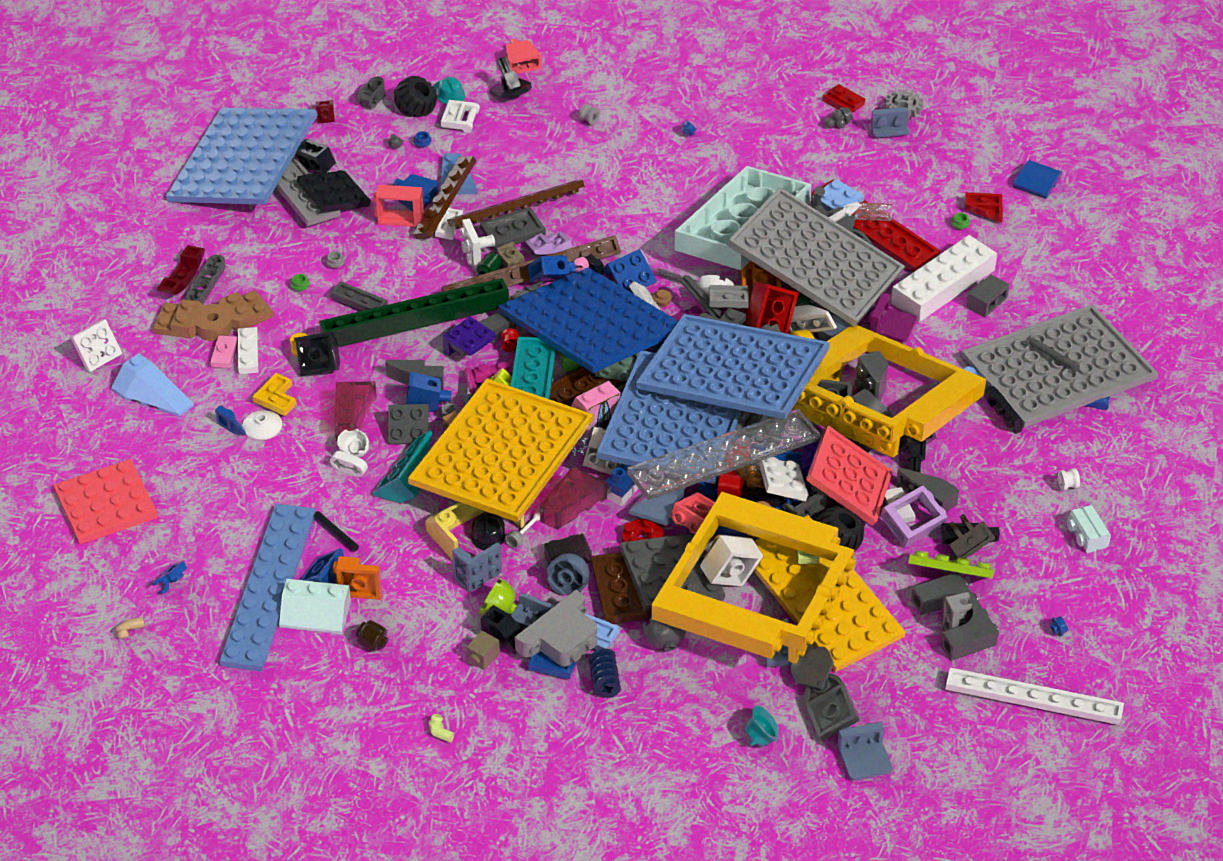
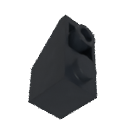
M493 605L481 617V631L499 640L500 646L516 654L515 636L523 630L509 613Z

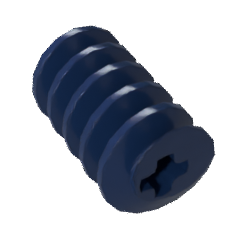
M607 648L595 651L589 658L593 690L597 696L602 698L614 697L621 690L616 655L613 650Z

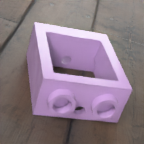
M923 485L885 506L880 517L900 544L906 548L941 528V524L946 522L948 516L945 509L935 501L933 494ZM919 499L934 519L911 531L897 510Z

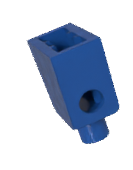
M411 174L404 181L397 178L393 182V186L422 187L424 208L433 201L439 192L438 181L416 174ZM398 200L413 211L412 201Z
M541 256L528 264L530 283L540 280L543 282L560 280L576 270L575 263L568 262L566 256Z
M410 372L406 404H428L430 412H436L439 401L451 402L452 391L441 390V380L439 378Z

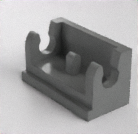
M811 486L810 488L813 491L808 492L806 501L798 500L792 505L786 502L783 504L785 508L781 510L801 517L807 515L812 517L826 508L827 494L817 487Z

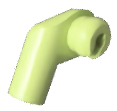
M433 714L431 720H429L431 734L436 738L451 743L454 738V732L444 729L443 717L441 715Z

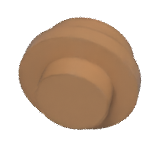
M658 290L653 294V299L659 307H665L671 302L672 295L667 290Z

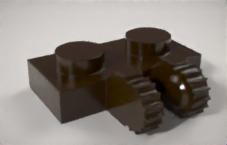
M963 514L960 516L961 522L968 528V531L962 535L956 523L952 521L949 525L958 538L948 545L957 558L966 559L994 540L995 537L984 521L973 527Z

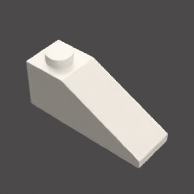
M808 304L795 306L789 331L791 333L792 331L807 329L812 333L833 330L837 326L828 311Z

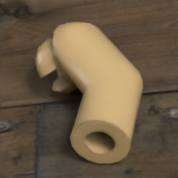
M140 617L124 621L116 627L117 637L119 639L127 638L129 636L128 630L145 628L144 619Z

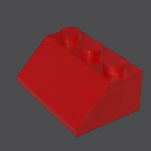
M755 281L744 326L760 328L766 324H770V326L777 324L781 333L788 334L799 293Z

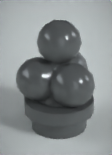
M848 107L836 109L831 117L825 119L824 124L827 128H832L836 125L837 128L841 129L853 120L852 112Z

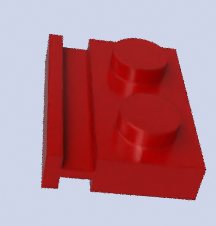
M840 84L829 90L828 94H824L822 97V101L836 109L848 107L851 112L865 105L866 101L862 96Z

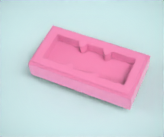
M218 336L210 362L211 367H231L238 344V337Z

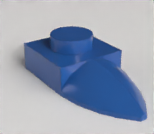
M221 405L215 409L217 424L234 434H246L242 425L236 420L232 410L226 409Z

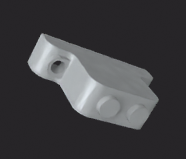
M577 590L573 591L515 636V651L523 657H531L537 652H542L558 665L569 666L573 662L578 661L589 649H593L598 642L597 624L585 615L587 608L584 606L583 594Z

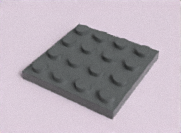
M690 533L620 543L619 549L645 611L652 610L653 601L695 534ZM704 550L681 588L719 601L724 600L725 593L721 584H711L700 567L707 553Z

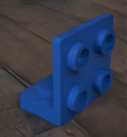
M640 249L608 263L603 269L606 277L612 274L616 283L631 293L633 292L629 286L632 282L648 287L657 281Z

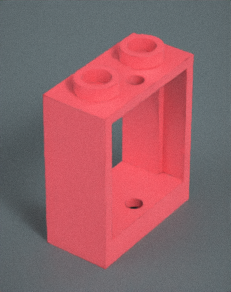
M378 185L377 192L373 194V203H376L374 216L378 218V225L417 227L424 216L422 187ZM384 199L412 201L413 211L385 209Z

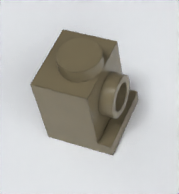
M514 242L497 248V254L502 259V268L524 262V256L515 247Z

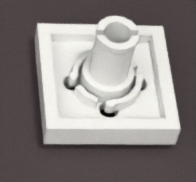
M469 218L462 220L463 228H460V232L464 242H461L463 253H466L468 264L472 265L475 272L481 262V249L495 246V239L492 234L478 238Z
M102 319L70 337L87 372H91L123 354L106 319Z

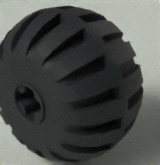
M406 77L398 83L395 89L394 102L399 111L404 113L405 116H413L414 118L426 116L434 110L437 103L436 90L423 77Z
M833 506L825 509L818 515L817 522L838 528L839 545L854 549V552L860 547L864 539V526L861 519L852 513L851 510L842 506Z

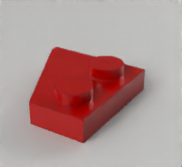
M965 192V210L1002 223V194Z

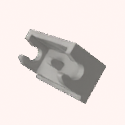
M968 592L946 597L942 621L945 631L966 624V612L972 608V604H968L970 599Z

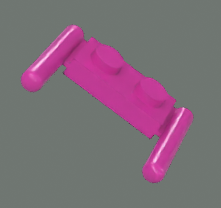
M501 362L495 365L482 364L473 367L472 370L469 367L465 368L464 374L470 393H476V383H482L486 379H490L502 368L512 376L514 365Z

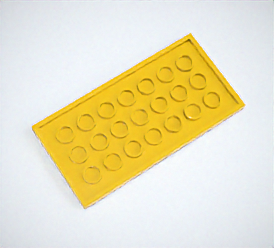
M809 515L804 517L807 519H811ZM759 538L754 542L761 551L763 558L754 569V572L798 625L812 601L818 585L822 583L834 561L820 557L819 564H798L796 549ZM855 570L848 573L846 585L841 586L838 599L833 600L829 615H825L822 628L820 630L817 629L813 646L815 648L826 647L830 651L834 661L832 669L834 672H837L905 637L906 632Z

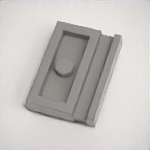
M709 285V307L748 308V286Z

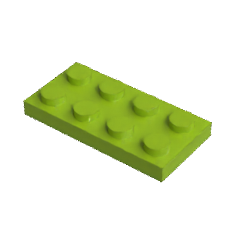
M920 550L911 553L908 562L909 564L993 578L995 570L994 567H991V563L979 561L978 565L971 564L970 559L958 557L957 561L949 560L948 555L937 554L936 557L928 556L929 552Z

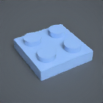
M835 179L824 187L825 194L821 198V205L825 210L830 211L855 202L860 204L864 201V195Z

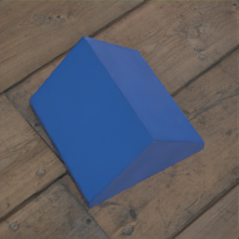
M338 548L317 557L300 580L335 584L337 574L333 573V566L335 561L338 562L339 556L344 557L343 550Z

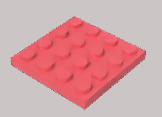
M828 425L822 432L806 480L846 509L851 510L863 521L873 526L878 520L893 470Z
M131 459L53 485L79 544L158 518V513Z

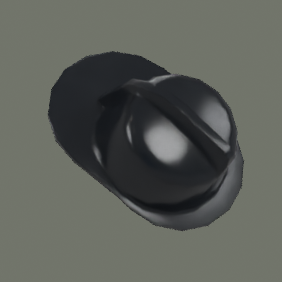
M492 513L477 516L472 523L473 544L481 550H486L497 542L502 545L505 538L504 520Z

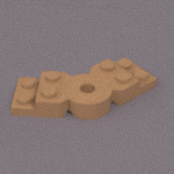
M256 290L242 296L235 292L221 298L219 304L205 306L199 301L182 299L180 304L164 302L154 324L153 332L154 334L190 339L198 333L203 340L217 341L219 335L229 336L232 328L235 331H238V328H250L274 317V313Z

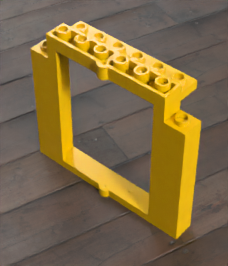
M851 325L827 341L829 342L830 349L795 403L793 414L825 428L829 425L841 435L894 458L898 455L900 437L904 434L922 442L983 397L986 378L924 353L920 347L911 348L856 325L854 327ZM866 351L870 353L880 351L886 360L941 382L893 418L854 402L850 396L842 397L817 386L821 379L825 380Z
M721 492L653 601L652 619L770 659L773 658L776 651H780L782 645L788 646V661L796 664L800 656L803 657L805 655L808 645L813 644L817 629L820 630L822 628L825 615H829L833 600L838 599L841 586H845L847 583L848 573L854 570L856 565L854 549L839 545L840 538L838 537V528ZM719 525L834 561L822 583L818 585L812 601L797 626L681 588Z

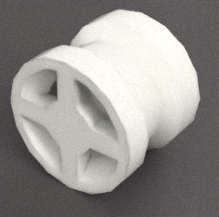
M1076 468L1070 469L1067 472L1064 470L1058 472V483L1062 491L1067 490L1069 487L1073 489L1080 487V477Z

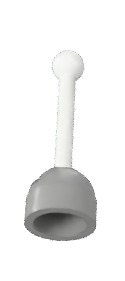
M535 513L533 519L521 531H511L506 535L505 542L507 545L517 549L523 542L522 534L536 521L541 520V514Z

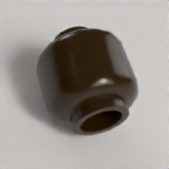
M373 620L362 622L355 634L357 643L372 652L377 651L379 648L383 649L389 640L386 637L387 629Z

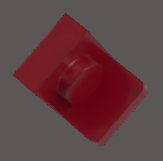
M333 100L315 102L318 114L317 122H334Z

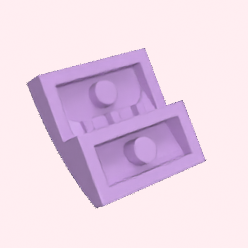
M562 231L547 238L540 233L525 241L535 254L540 255L553 254L573 247L571 241Z

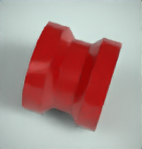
M508 328L500 334L502 349L505 352H516L519 332L516 329Z

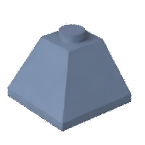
M665 482L645 493L629 510V514L668 525L672 520L670 516L674 503L683 499L685 488L673 482Z

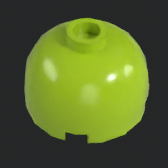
M499 577L478 614L483 616L494 605L511 615L517 607V604L514 603L516 593L513 587Z

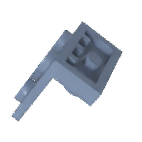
M498 542L473 558L460 547L452 550L454 579L469 593L476 588H480L484 583L497 577L502 572L501 545Z

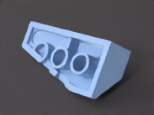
M139 353L123 364L111 387L112 391L125 400H137L141 402V405L148 406L149 404L156 406L160 411L176 416H181L194 406V403L151 361Z

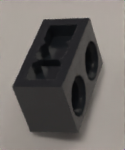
M306 138L297 148L296 155L299 162L306 168L322 173L328 172L336 164L329 146Z

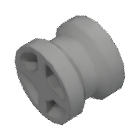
M587 103L581 107L579 111L580 120L587 121L590 125H594L599 120L600 110L598 108H592Z

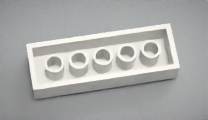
M968 235L893 286L891 304L905 313L916 315L917 321L920 322L993 272L996 266L997 253Z

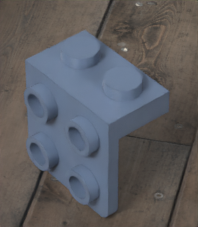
M882 722L868 723L862 726L847 727L839 730L837 747L850 780L856 781L892 773L893 767L883 744L884 726Z

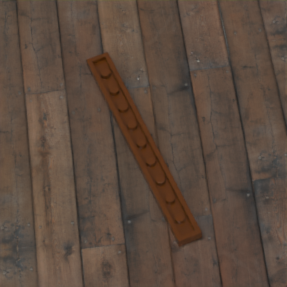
M616 235L547 256H566L568 262H573L576 258H585L592 254L597 259L602 260L620 254L621 249ZM536 259L442 286L441 290L444 292L500 278L504 279L507 287L530 281L528 264Z

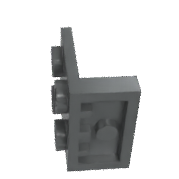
M388 405L389 444H412L418 436L429 431V405Z

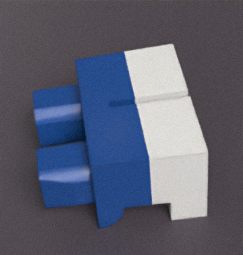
M625 464L615 468L612 471V475L606 480V484L610 488L605 492V498L622 506L632 496V493L634 494L644 483L643 468Z

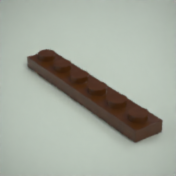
M462 156L457 159L456 164L449 172L445 182L441 185L439 192L426 210L422 220L418 223L413 233L416 239L431 238L477 160L474 156Z

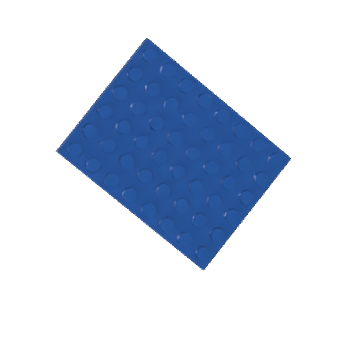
M590 267L581 270V272L569 274L560 280L553 281L546 286L539 287L532 292L523 294L498 306L500 314L592 373L665 341L679 322L600 273L595 272Z

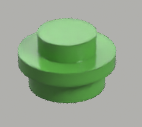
M956 213L951 223L957 229H965L969 227L970 219L965 213Z
M296 274L291 280V287L297 291H303L310 285L309 279L304 274Z

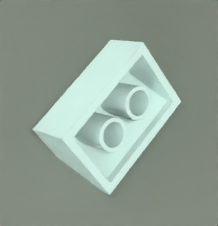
M287 579L282 593L279 627L342 634L351 604L349 585Z

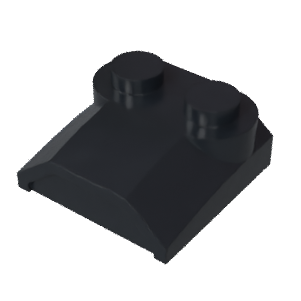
M333 332L294 338L297 347L300 376L339 370L338 343Z

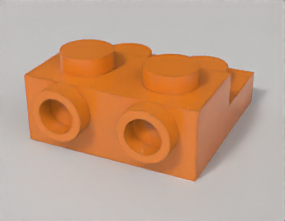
M339 556L338 562L335 561L333 566V573L337 574L335 584L349 585L351 598L381 600L380 566L360 564V558Z

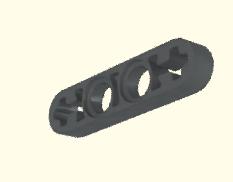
M213 255L207 260L186 294V300L199 301L202 305L205 303L226 268L225 258L222 255ZM208 274L214 275L212 277H205ZM201 286H205V287H206L205 289H197L198 287H201Z

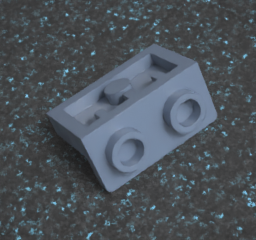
M908 108L872 110L871 129L874 137L908 135Z

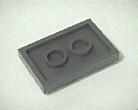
M531 207L480 223V228L485 236L491 234L494 236L495 246L493 248L495 250L510 242L517 244L527 241L540 233L546 235L545 227Z

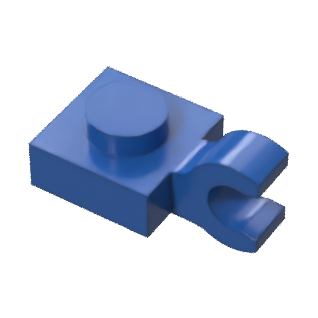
M183 561L174 563L159 578L153 580L151 584L154 586L161 583L162 589L158 594L166 593L169 589V582H176L184 576L182 572L188 567Z

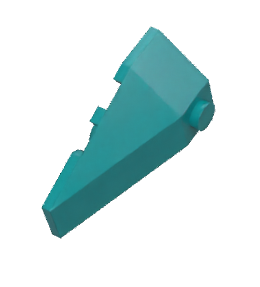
M430 430L413 441L403 453L404 457L392 466L394 471L388 477L384 476L372 493L374 496L403 503L408 499L413 500L418 496L419 487L408 484V477L429 452L432 438Z

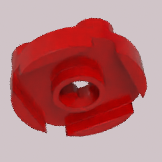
M637 519L624 525L622 542L644 540L642 537H639L640 535H645V539L664 537V532L661 526L654 521Z

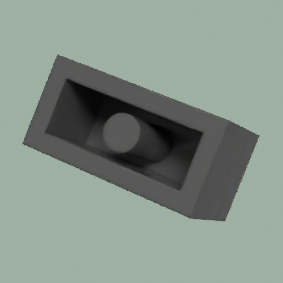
M990 274L986 279L981 280L978 286L968 292L967 308L983 317L988 316L1008 298L1009 284Z

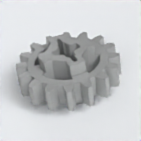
M898 89L897 93L892 91V95L887 94L885 109L907 107L909 111L908 119L910 116L915 118L916 114H921L923 99L919 98V94L914 95V91L909 93L907 89L904 92Z

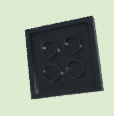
M345 170L306 174L297 177L299 186L322 212L370 206L371 200Z

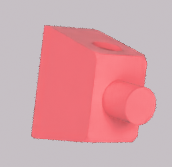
M512 39L506 45V58L511 70L515 71L516 74L541 69V54L529 40L519 42L518 39Z

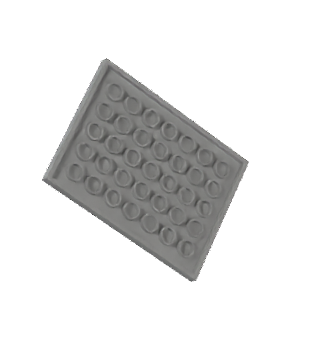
M781 187L740 227L727 243L734 251L742 254L854 327L905 267Z
M1093 304L962 350L961 355L969 366L972 365L981 377L986 378L987 386L993 385L999 390L1019 415L1024 428L1093 403L1101 398L1104 399L1150 382L1158 377V372ZM1033 337L1079 364L1080 368L1076 372L1030 345V339Z

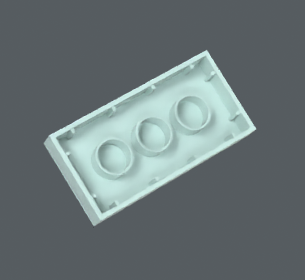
M746 166L675 230V250L741 270L750 260L727 245L728 240L779 187L809 205L811 203V184Z

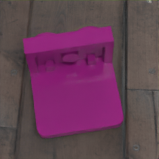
M883 292L880 299H877L875 302L874 311H870L868 317L870 331L892 340L907 342L917 321V316L889 308L890 294Z

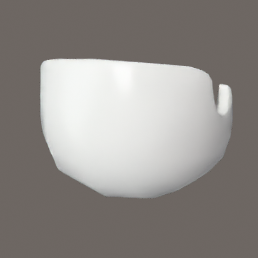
M358 429L353 431L344 430L338 436L337 445L340 451L360 458L368 452L370 441L367 435Z

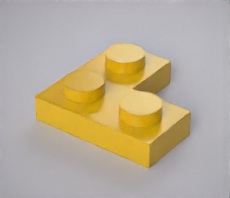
M275 373L252 396L253 402L286 416L297 405L295 398L284 394L292 386V380Z

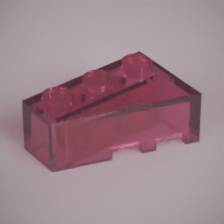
M375 381L336 382L334 412L336 441L344 430L353 431L358 429L361 431L364 420L371 411L372 403L377 399Z
M572 467L540 504V522L557 530L576 519L578 514L585 509L588 511L592 509L593 504L600 500L602 502L606 500L607 482Z

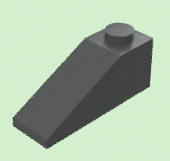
M904 468L897 469L896 484L908 493L924 485L933 494L938 505L942 506L946 512L958 504L959 490L946 480Z

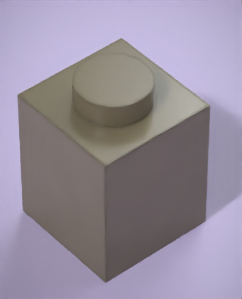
M481 631L466 647L467 661L471 665L485 670L500 654L499 640Z

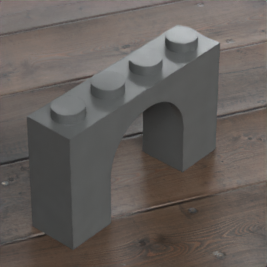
M958 572L913 586L911 597L912 603L920 615L944 608L945 600L948 596L969 593L970 599L968 604H972V608L966 612V615L970 621L962 626L944 631L942 634L941 647L951 661L996 646L999 636L998 626L995 623L993 624L987 610L982 608L978 597L971 592L967 581Z

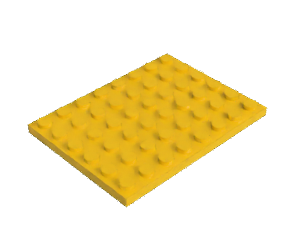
M486 379L408 477V484L519 522L592 423L593 414Z

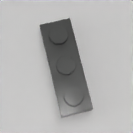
M342 281L330 291V298L362 311L388 305V300Z

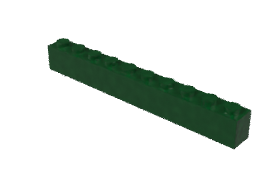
M503 278L320 320V333L333 332L337 339L338 347L497 310L499 305L509 301V289Z

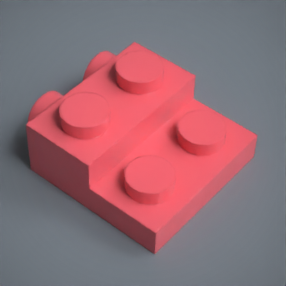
M697 492L674 503L670 517L676 524L689 528L691 533L696 534L715 502Z

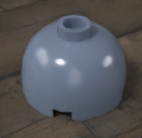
M573 553L559 555L547 568L549 576L547 581L549 585L561 595H565V593L571 594L575 590L581 593L589 581L590 572L587 563L579 555Z

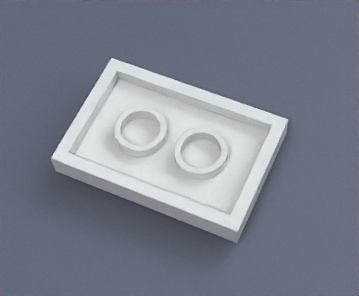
M772 456L760 457L758 464L767 493L806 501L808 492L800 466L797 463L781 461Z

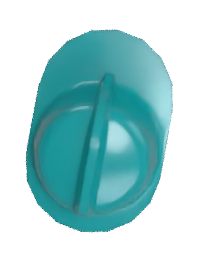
M446 76V78L434 84L437 97L444 104H448L449 100L463 101L465 98L461 82L454 77Z
M754 706L752 717L745 726L746 733L749 736V744L751 746L758 744L761 747H765L773 741L777 742L779 728L775 719L763 707Z

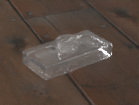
M859 202L861 206L854 212L855 219L891 221L892 204Z

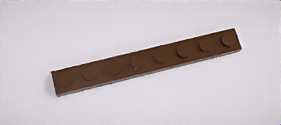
M574 180L447 219L449 226H456V229L463 228L462 220L470 218L472 224L480 223L485 217L492 219L499 217L501 212H505V214L515 212L517 207L525 209L531 207V203L537 202V204L545 203L547 198L553 197V199L561 198L563 193L566 192L569 194L577 193L579 188L585 187L583 180Z

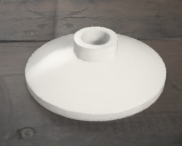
M261 410L249 414L244 419L242 427L247 437L254 440H267L275 437L281 431L282 420L279 415L272 411Z

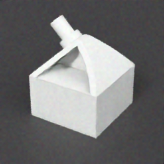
M717 535L704 549L707 553L700 567L711 584L743 586L763 558V555L751 538Z

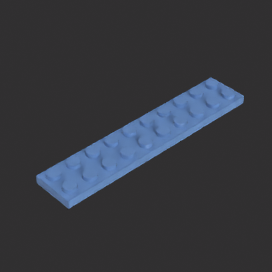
M275 504L220 659L221 666L263 672L280 621L284 586L287 579L295 578L315 519L316 509Z

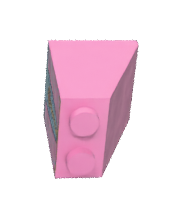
M609 381L577 396L571 405L573 408L593 414L592 423L582 435L587 442H590L594 427L607 429L619 402L620 392Z

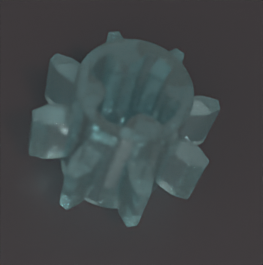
M581 436L580 441L582 445L572 448L574 456L577 452H581L584 455L583 450L588 448V444L585 442L589 439L588 436L584 438Z

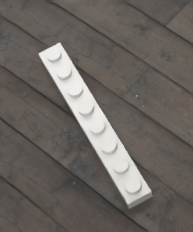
M955 668L949 669L945 689L1116 725L1121 723L1124 706L1122 702Z

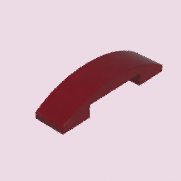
M187 245L180 255V263L169 278L164 277L157 287V291L170 294L181 293L195 276L203 259L205 248Z

